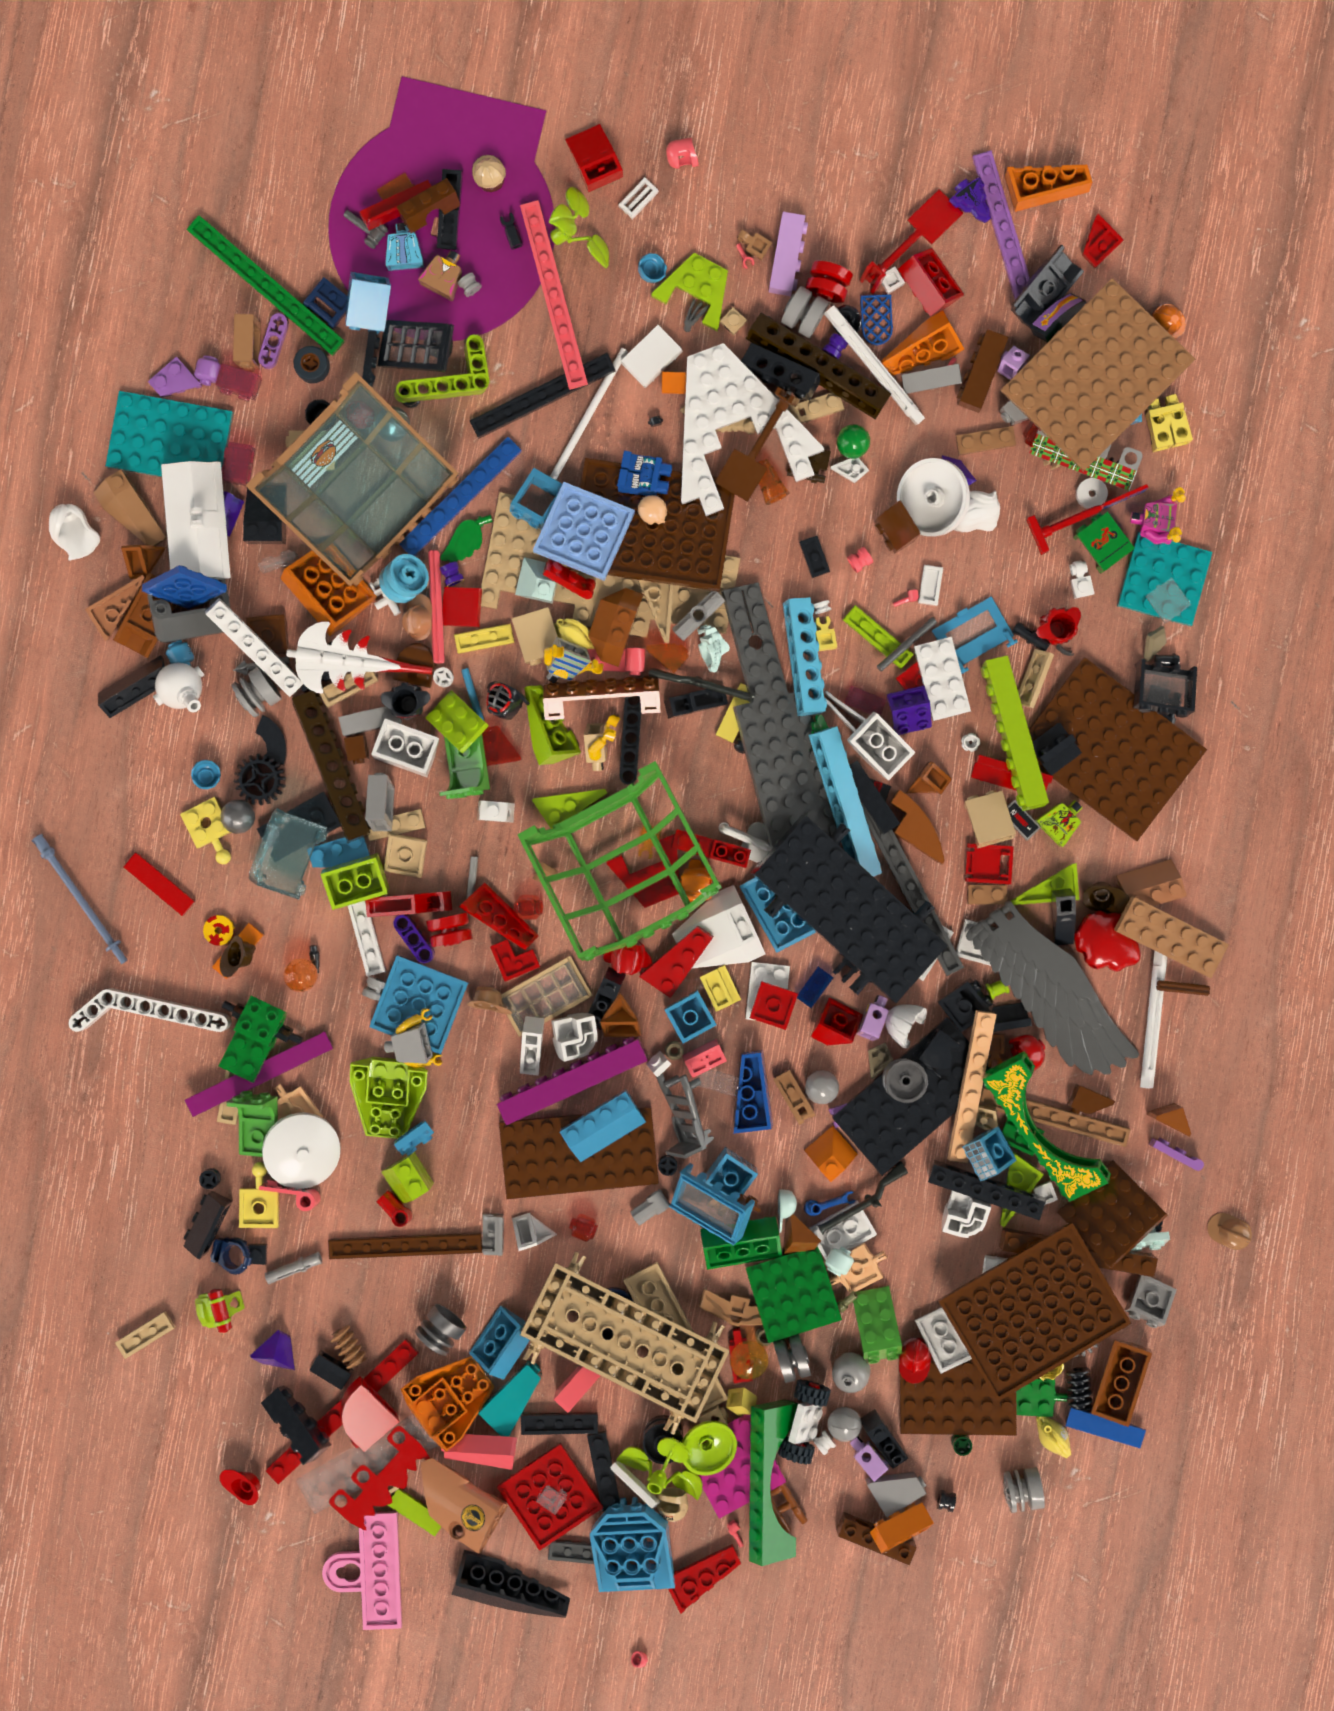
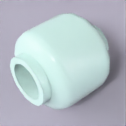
M842 1246L840 1249L833 1248L825 1261V1264L828 1266L827 1270L839 1277L841 1274L846 1275L854 1262L853 1257L850 1256L851 1251Z

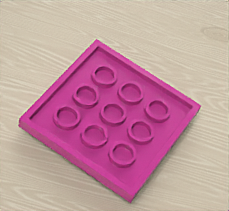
M745 1414L727 1423V1426L731 1428L737 1440L736 1454L731 1463L716 1474L698 1475L703 1483L702 1488L719 1519L750 1502L751 1415ZM774 1460L771 1473L770 1491L787 1482L776 1460Z

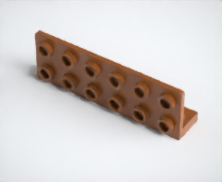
M648 675L637 679L635 677H626L622 680L607 678L605 681L590 679L586 682L568 681L562 684L550 682L544 685L543 691L545 720L564 719L563 701L640 696L641 714L661 713L659 680Z

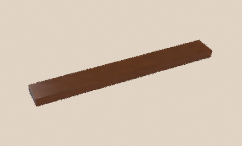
M482 1233L329 1239V1259L482 1253Z

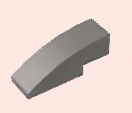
M386 706L338 717L342 734L345 737L381 729L384 719L399 724L402 723L401 718L392 715L391 710Z

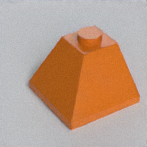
M833 1125L804 1150L830 1182L838 1177L858 1155Z

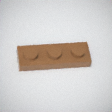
M1013 426L956 435L955 437L958 456L1016 446Z

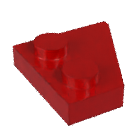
M1097 214L1082 256L1096 268L1124 239Z

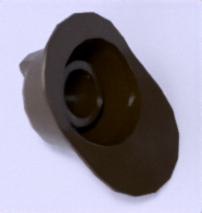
M1106 882L1095 883L1083 894V902L1090 910H1100L1106 913H1123L1130 900L1123 890L1112 887Z
M235 936L221 956L220 971L222 975L227 978L231 977L239 968L250 965L256 950L255 945L243 941L239 936Z

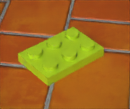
M452 690L425 717L462 754L489 726Z

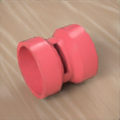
M865 547L860 548L856 554H851L847 557L849 564L856 573L860 572L865 565L869 566L873 563V559Z

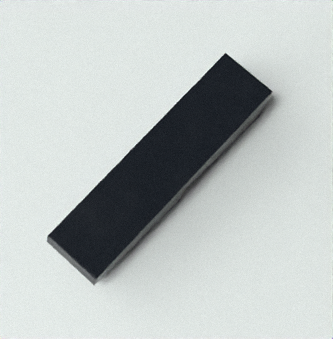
M442 169V180L448 179L456 191L461 204L463 171ZM460 206L445 215L439 209L437 248L457 250Z
M858 760L850 764L860 802L863 803L882 835L900 825V822Z

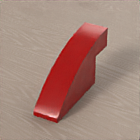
M451 891L375 897L365 900L367 917L452 910Z

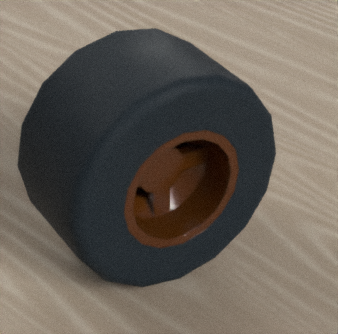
M305 346L295 354L293 360L294 369L303 381L310 384L319 383L328 376L330 362L320 348Z

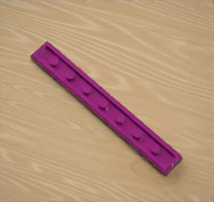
M324 1031L300 1043V1045L298 1044L265 1060L254 1083L234 1075L185 1099V1103L192 1117L231 1099L233 1096L241 1094L243 1091H248L332 1050L333 1046Z

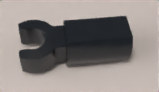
M509 213L511 220L505 222L501 216L500 222L506 228L504 230L510 248L514 250L522 247L523 242L517 226L514 225V215Z

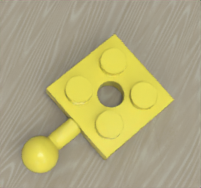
M213 797L181 813L180 815L196 848L199 849L212 842L217 852L215 856L216 861L219 864H227L231 860V854L228 850L223 849L219 838L231 832L227 831L221 823L220 815L222 808L217 798ZM206 817L211 820V825L208 828L202 826V820Z
M257 1162L252 1167V1173L256 1176V1188L239 1189V1228H278L279 1192L259 1190L267 1170L264 1163ZM256 1203H261L264 1206L263 1213L255 1211L254 1206Z

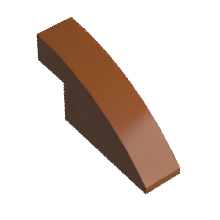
M897 790L890 804L905 814L900 820V825L894 829V834L937 863L943 864L945 860L941 843L929 818L909 796L901 790Z

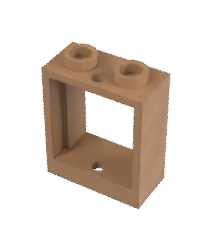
M234 314L233 361L243 372L252 373L254 370H260L258 357L261 344V323L254 314Z

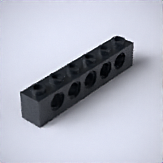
M934 1160L928 1182L1037 1220H1040L1046 1203L1043 1196L990 1178L980 1181L975 1173Z

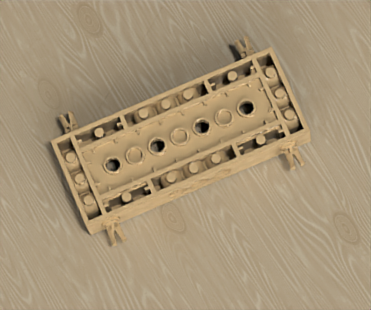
M575 1252L568 1268L555 1263L520 1333L521 1336L529 1339L531 1343L523 1359L527 1361L533 1353L531 1363L535 1364L541 1348L544 1349L545 1347L670 1410L671 1414L663 1430L667 1431L673 1423L670 1432L675 1435L681 1418H686L696 1423L730 1351L717 1343L725 1326L720 1325L715 1333L717 1322L713 1321L707 1337H702L580 1276L579 1271L586 1259L585 1256H582L579 1262L576 1263L579 1253ZM576 1311L578 1313V1320L576 1322L568 1321V1312ZM606 1328H610L613 1331V1337L610 1340H605L602 1337V1332ZM640 1346L647 1347L648 1354L646 1357L638 1356L637 1349ZM676 1363L681 1364L683 1367L680 1375H675L672 1371V1367Z

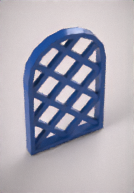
M891 294L860 296L863 337L871 345H883L889 341L893 331ZM887 297L883 302L879 299ZM865 298H873V299H872V300L870 301V303H869ZM888 299H889V307L885 304ZM875 300L881 304L877 309L872 305ZM863 301H864L866 304H868L864 309H863ZM869 306L874 310L871 316L865 312ZM882 306L888 310L884 315L878 311ZM889 312H890V321L886 318V316H887V314H888ZM876 313L882 317L878 322L872 318ZM863 314L868 317V319L865 322ZM883 319L888 323L885 328L879 325ZM869 320L875 324L872 329L866 326ZM889 326H890V334L886 331ZM864 327L869 331L866 335ZM876 327L882 330L878 336L873 332ZM870 333L875 337L873 342L867 338ZM883 333L888 336L885 341L879 338Z

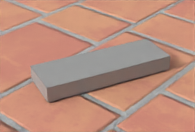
M954 364L903 374L904 391L906 394L960 384L962 383L960 365Z

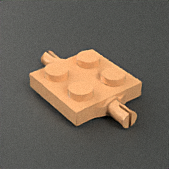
M281 1084L274 1088L281 1097L278 1100V1120L290 1114L302 1112L323 1117L302 1086L286 1093Z
M865 1242L851 1249L850 1256L853 1257L854 1262L846 1275L841 1274L840 1277L836 1275L830 1278L831 1286L841 1282L850 1294L852 1291L856 1292L882 1279L884 1275L878 1266V1262L887 1258L885 1251L874 1256L869 1251Z

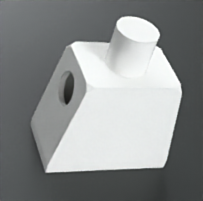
M480 800L478 802L477 820L513 823L515 804Z

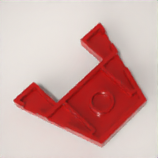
M675 834L659 840L671 866L678 860L677 849L671 848ZM623 856L606 862L628 889L666 870L663 862L660 861L630 874ZM677 869L675 873L679 879V869ZM668 875L633 895L644 908H647L679 893Z

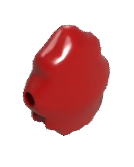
M1099 910L1093 914L1086 915L1082 919L1075 932V947L1078 952L1083 954L1085 962L1094 969L1108 967L1110 970L1118 972L1125 967L1136 965L1140 961L1139 942L1114 930L1121 914H1106Z

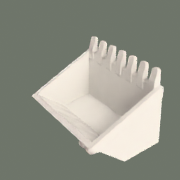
M188 461L161 464L170 570L180 565L194 572H200L209 578L217 580L231 578L221 462Z

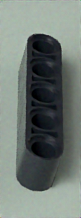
M638 696L639 702L636 705H631L628 702L629 697H625L619 774L621 782L625 785L635 783L637 779L641 728L640 696ZM628 715H637L638 721L635 724L628 723ZM628 733L636 735L637 738L634 743L626 741L625 738ZM627 752L635 754L633 762L629 763L624 760V755ZM626 771H631L634 774V778L630 782L623 779V774Z

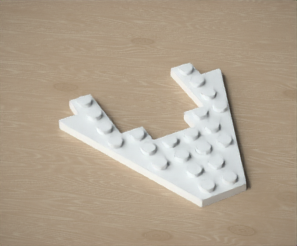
M724 343L687 357L681 503L685 504L699 498L705 516L724 510L704 455L722 448L715 430L751 417L756 433L759 435L776 409L775 405L778 402V399ZM786 410L782 413L774 429L777 431L795 482L814 476L808 457L823 452L824 447Z

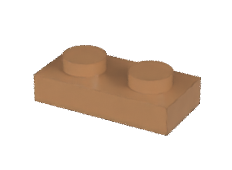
M967 885V904H1004L1007 901V885Z

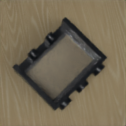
M1141 659L1134 664L1136 673L1134 705L1132 708L1139 709L1140 712L1156 711L1159 715L1176 714V717L1179 718L1188 717V715L1195 712L1197 667L1193 666L1189 670H1182L1181 665H1173L1170 668L1162 667V662L1147 665L1145 664L1146 659Z

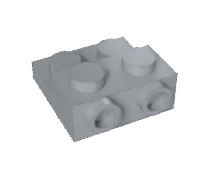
M1139 1275L1134 1291L1130 1293L1125 1311L1129 1313V1317L1135 1320H1140V1318L1146 1320V1325L1152 1328L1163 1326L1166 1323L1177 1289L1149 1276Z

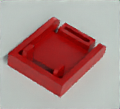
M967 843V847L974 848V851H967L965 874H972V878H965V882L1011 885L1014 846L988 845L977 849L976 844ZM1001 855L1008 856L1007 875L1000 874Z

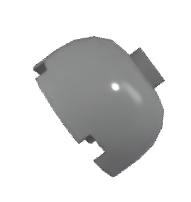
M850 1352L842 1354L841 1357L835 1360L832 1368V1379L839 1389L847 1393H856L867 1385L871 1370L869 1363L863 1360L864 1357Z

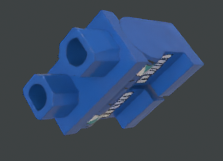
M624 450L617 484L618 492L645 496L668 494L669 482L660 481V477H671L672 465L662 462V458L641 456Z

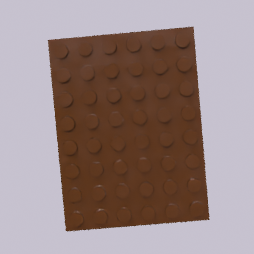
M585 458L580 488L635 510L632 521L607 575L720 592L735 494L715 483L718 477L712 476L724 510L705 516L699 498L685 504L681 503L682 472L672 471L671 477L661 476L660 481L669 482L668 494H657L666 503L667 515L665 523L648 524L638 514V504L645 495L618 492L617 484L622 463ZM567 566V569L576 570L574 568Z
M1084 657L1030 727L1031 740L1033 742L1054 725L1061 723L1066 732L1075 737V744L1082 753L1053 774V779L1133 840L1138 841L1207 749L1164 716L1157 714L1156 711L1140 712L1139 709L1132 708L1134 705V694ZM1037 758L1040 770L1049 775Z
M1072 1222L938 1299L997 1402L1132 1324Z

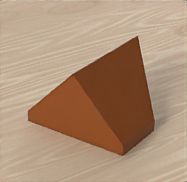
M149 545L121 546L129 578L136 579L141 575L147 577L148 573H151L166 547Z
M930 761L927 762L906 793H939L941 795L952 779L935 763Z
M619 993L600 1021L604 1037H641L642 1033L638 1019L622 994Z
M792 1214L785 1226L783 1256L795 1252L814 1250L821 1240Z

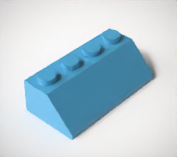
M627 1089L563 1127L560 1130V1134L570 1150L582 1162L646 1123V1120Z

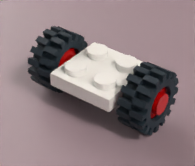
M797 1380L793 1396L804 1403H800L797 1406L790 1436L783 1439L778 1450L779 1456L799 1464L807 1465L812 1462L815 1447L809 1444V1442L813 1441L817 1435L818 1422L823 1414L822 1407L827 1406L831 1391L828 1387L813 1381Z

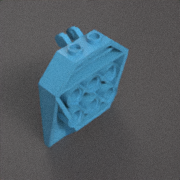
M638 1497L632 1498L631 1505H627L626 1498H621L620 1504L609 1506L593 1524L590 1531L599 1592L675 1588L668 1521L647 1504L638 1503ZM645 1538H651L653 1541L649 1542ZM626 1539H632L634 1542L630 1543ZM607 1540H613L615 1543L611 1544ZM648 1560H654L656 1563L652 1564ZM629 1561H635L637 1564L633 1565ZM610 1562H616L618 1565L614 1566Z

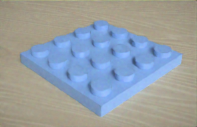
M563 482L536 541L533 552L605 581L635 514V510Z

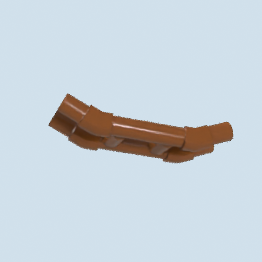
M786 1483L770 1491L775 1516L787 1533L791 1531V1528L782 1513L788 1509H792L801 1524L807 1522L806 1516ZM782 1492L787 1501L777 1507L772 1497Z

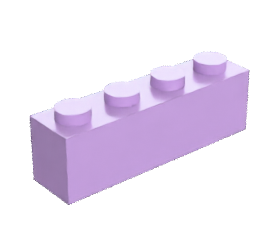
M788 212L782 213L769 293L791 296L792 290L796 291L798 279H794L795 272H799L801 260H798V255L803 253L805 241H801L802 234H806L808 222H804L805 215Z

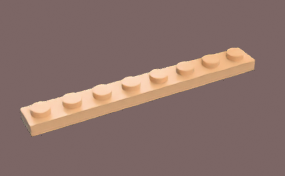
M978 1010L975 1012L947 1159L949 1161L968 1163V1157L963 1146L973 1138L983 1077L986 1071L996 1014L993 1012Z

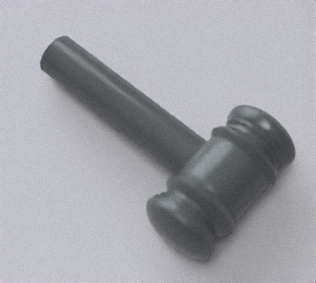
M349 210L344 213L345 218L368 234L364 242L372 249H375L376 245L385 236V233L388 232V228L384 224L369 231L364 221Z

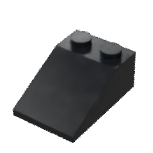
M265 486L260 492L286 516V486ZM247 487L243 519V541L247 544H286V524Z

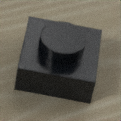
M248 1244L250 1257H252L251 1264L266 1265L268 1244Z

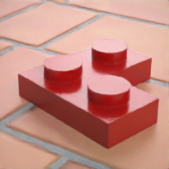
M508 939L490 946L505 982L541 967L533 949L515 956Z

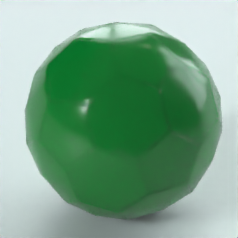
M850 424L839 431L836 445L843 456L856 459L867 453L870 447V436L864 427Z

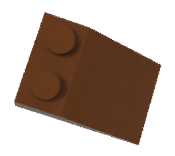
M901 500L875 520V529L879 535L883 534L886 539L884 541L889 551L893 550L894 554L915 542L921 534Z

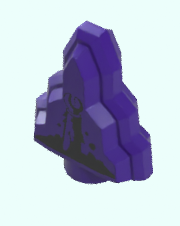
M979 177L971 182L967 179L960 182L954 188L957 193L949 199V202L955 208H960L964 213H971L975 219L983 223L991 219L990 209L985 202L987 196L983 190L985 185Z

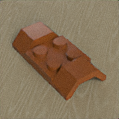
M149 572L144 583L157 576ZM141 586L113 640L149 658L159 640L155 636L147 593L142 592ZM152 595L153 601L163 600ZM168 602L173 613L176 609V604Z

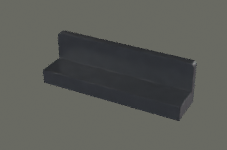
M161 655L99 692L98 706L109 718H112L155 692L156 677L165 667L164 658Z

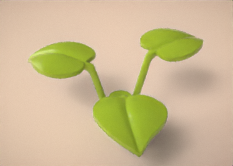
M574 186L570 187L566 191V201L575 213L572 216V212L564 204L558 205L553 210L549 223L558 228L551 231V239L556 245L566 241L571 243L587 240V247L591 255L607 269L609 265V250L605 241L600 236L572 238L577 231L574 219L578 215L586 218L589 214V204L581 191Z
M667 1437L660 1440L657 1447L658 1452L667 1458L662 1469L656 1470L653 1474L652 1461L648 1460L649 1458L644 1450L638 1447H628L617 1457L616 1461L640 1471H649L647 1489L653 1494H660L663 1488L665 1489L667 1484L672 1481L677 1488L692 1495L696 1500L700 1498L703 1483L697 1474L689 1470H683L682 1472L676 1471L668 1479L664 1471L670 1459L683 1463L689 1457V1451L686 1446L674 1438Z

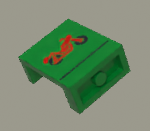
M1101 512L1091 519L1093 523L1089 526L1086 524L1082 525L1076 530L1078 534L1073 537L1075 540L1079 538L1099 565L1096 569L1100 574L1135 549L1108 512L1104 515Z

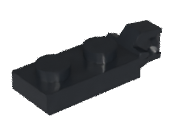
M369 331L362 376L371 387L374 386L376 380L375 375L372 373V368L376 369L377 357H374L375 349L379 350L380 338L377 337L376 331Z

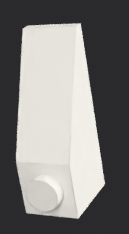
M525 1016L521 1045V1074L539 1076L544 1018Z

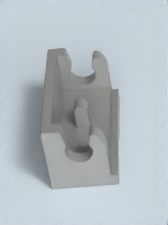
M483 1214L482 1253L483 1255L502 1256L504 1252V1214Z

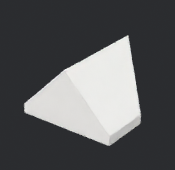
M530 1213L512 1218L519 1251L537 1246L557 1235Z

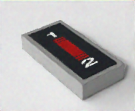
M1013 800L1007 806L1013 826L1028 841L1041 827L1026 811H1022L1021 806H1018L1016 800Z

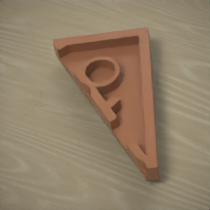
M144 575L85 609L104 641L110 639L146 579Z

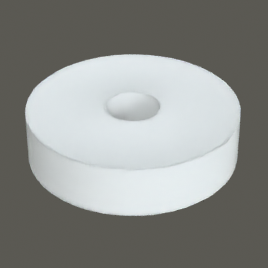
M1096 478L1084 480L1076 490L1077 502L1085 509L1102 505L1108 496L1106 485ZM1089 491H1093L1095 496H1089Z

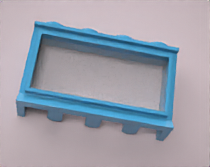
M688 1164L680 1171L681 1175L669 1207L734 1246L744 1235L755 1201L751 1200L745 1206L737 1202L740 1196L738 1192L734 1191L729 1196L721 1192L723 1183L716 1182L711 1187L705 1183L707 1174L701 1172L696 1177L691 1175L693 1164Z

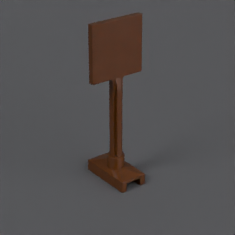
M780 387L774 393L780 398L775 405L776 409L749 455L746 456L734 448L715 483L747 502L768 469L756 462V457L782 413L787 410L789 405L796 407L800 401L793 395L790 397Z

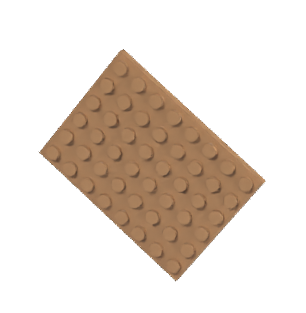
M1112 278L1001 389V392L1084 472L1196 359Z

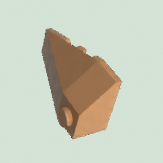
M123 470L117 471L106 478L95 490L94 495L103 509L146 545L155 546L167 539L126 472Z

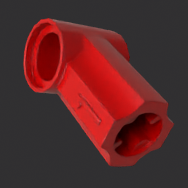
M390 1190L376 1201L389 1215L395 1226L403 1227L411 1221V1210L404 1207ZM398 1213L405 1214L406 1220L400 1221Z

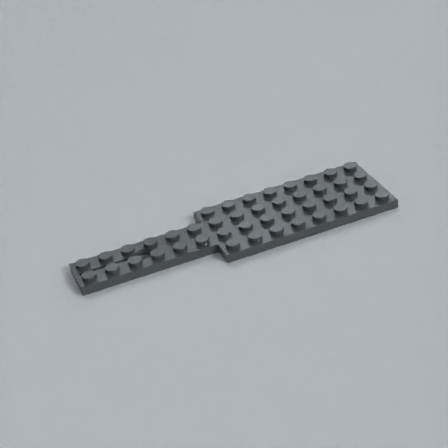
M759 582L723 590L721 593L725 600L724 605L747 692L755 693V699L752 704L746 703L734 706L733 710L770 849L776 845L801 815H806L827 835L831 836L837 827L809 739V735L812 732L811 724L814 722L813 715L797 716L795 693H788ZM752 635L760 637L762 641L760 649L756 650L750 647L749 638Z

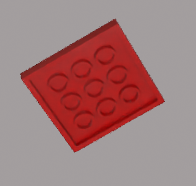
M561 1442L497 1485L498 1490L539 1551L603 1509L599 1498Z

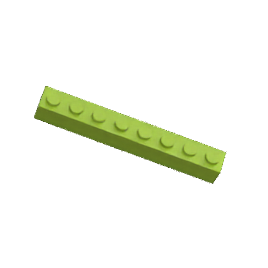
M1008 655L986 660L981 667V674L987 682L986 692L992 700L993 715L996 714V728L998 733H1001V746L1007 754L1006 764L1008 769H1011L1013 776L1011 777L1012 786L1016 788L1018 794L1016 796L1017 804L1019 807L1021 806L1022 811L1043 807L1049 803Z

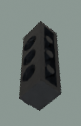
M754 343L750 344L741 360L762 382L774 384L785 392L789 391L800 400L806 399L810 401L821 382L819 373ZM760 364H767L766 367L759 368ZM779 371L784 372L780 376L775 375ZM795 379L801 380L799 383H792Z

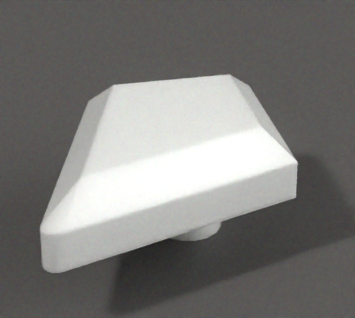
M850 458L830 467L831 470L853 483H856L869 471L859 458Z

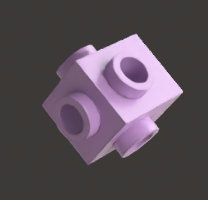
M1013 346L1009 352L1005 351L1003 353L997 372L1011 380L1027 364L1030 355Z

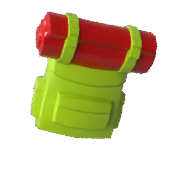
M212 1289L210 1292L203 1293L195 1299L197 1316L202 1326L207 1328L217 1327L219 1333L228 1332L232 1328L231 1317L245 1308L240 1291L223 1295L222 1289ZM234 1297L238 1300V1306L236 1308H234L233 1306L230 1307V1303L232 1302V1299Z

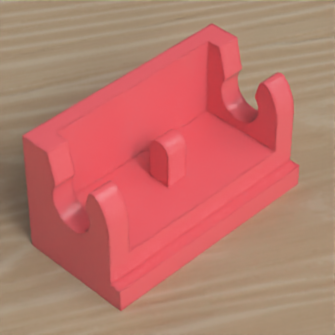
M717 1039L682 1056L692 1078L727 1061Z

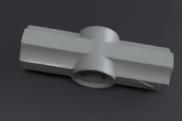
M711 591L672 630L684 641L725 600L717 591ZM695 611H702L704 613L703 619L696 620L693 617Z

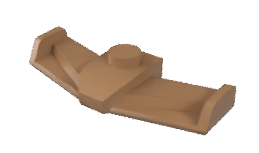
M703 1287L699 1302L700 1308L721 1318L730 1325L738 1327L740 1325H763L757 1305L749 1306L750 1298L731 1293L728 1301Z

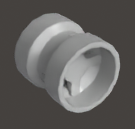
M368 976L367 986L363 989L362 995L379 1001L381 990L384 989L386 982Z

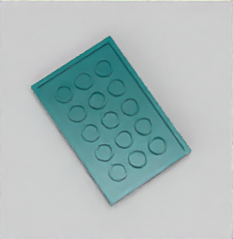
M119 391L105 466L162 477L161 464L188 461L221 462V472L223 475L234 413L223 409Z

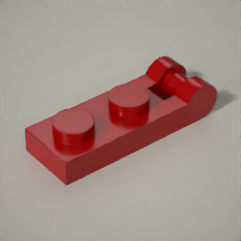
M549 559L546 562L543 571L544 576L584 599L592 598L596 585L593 579H585L577 572L567 569L561 563Z

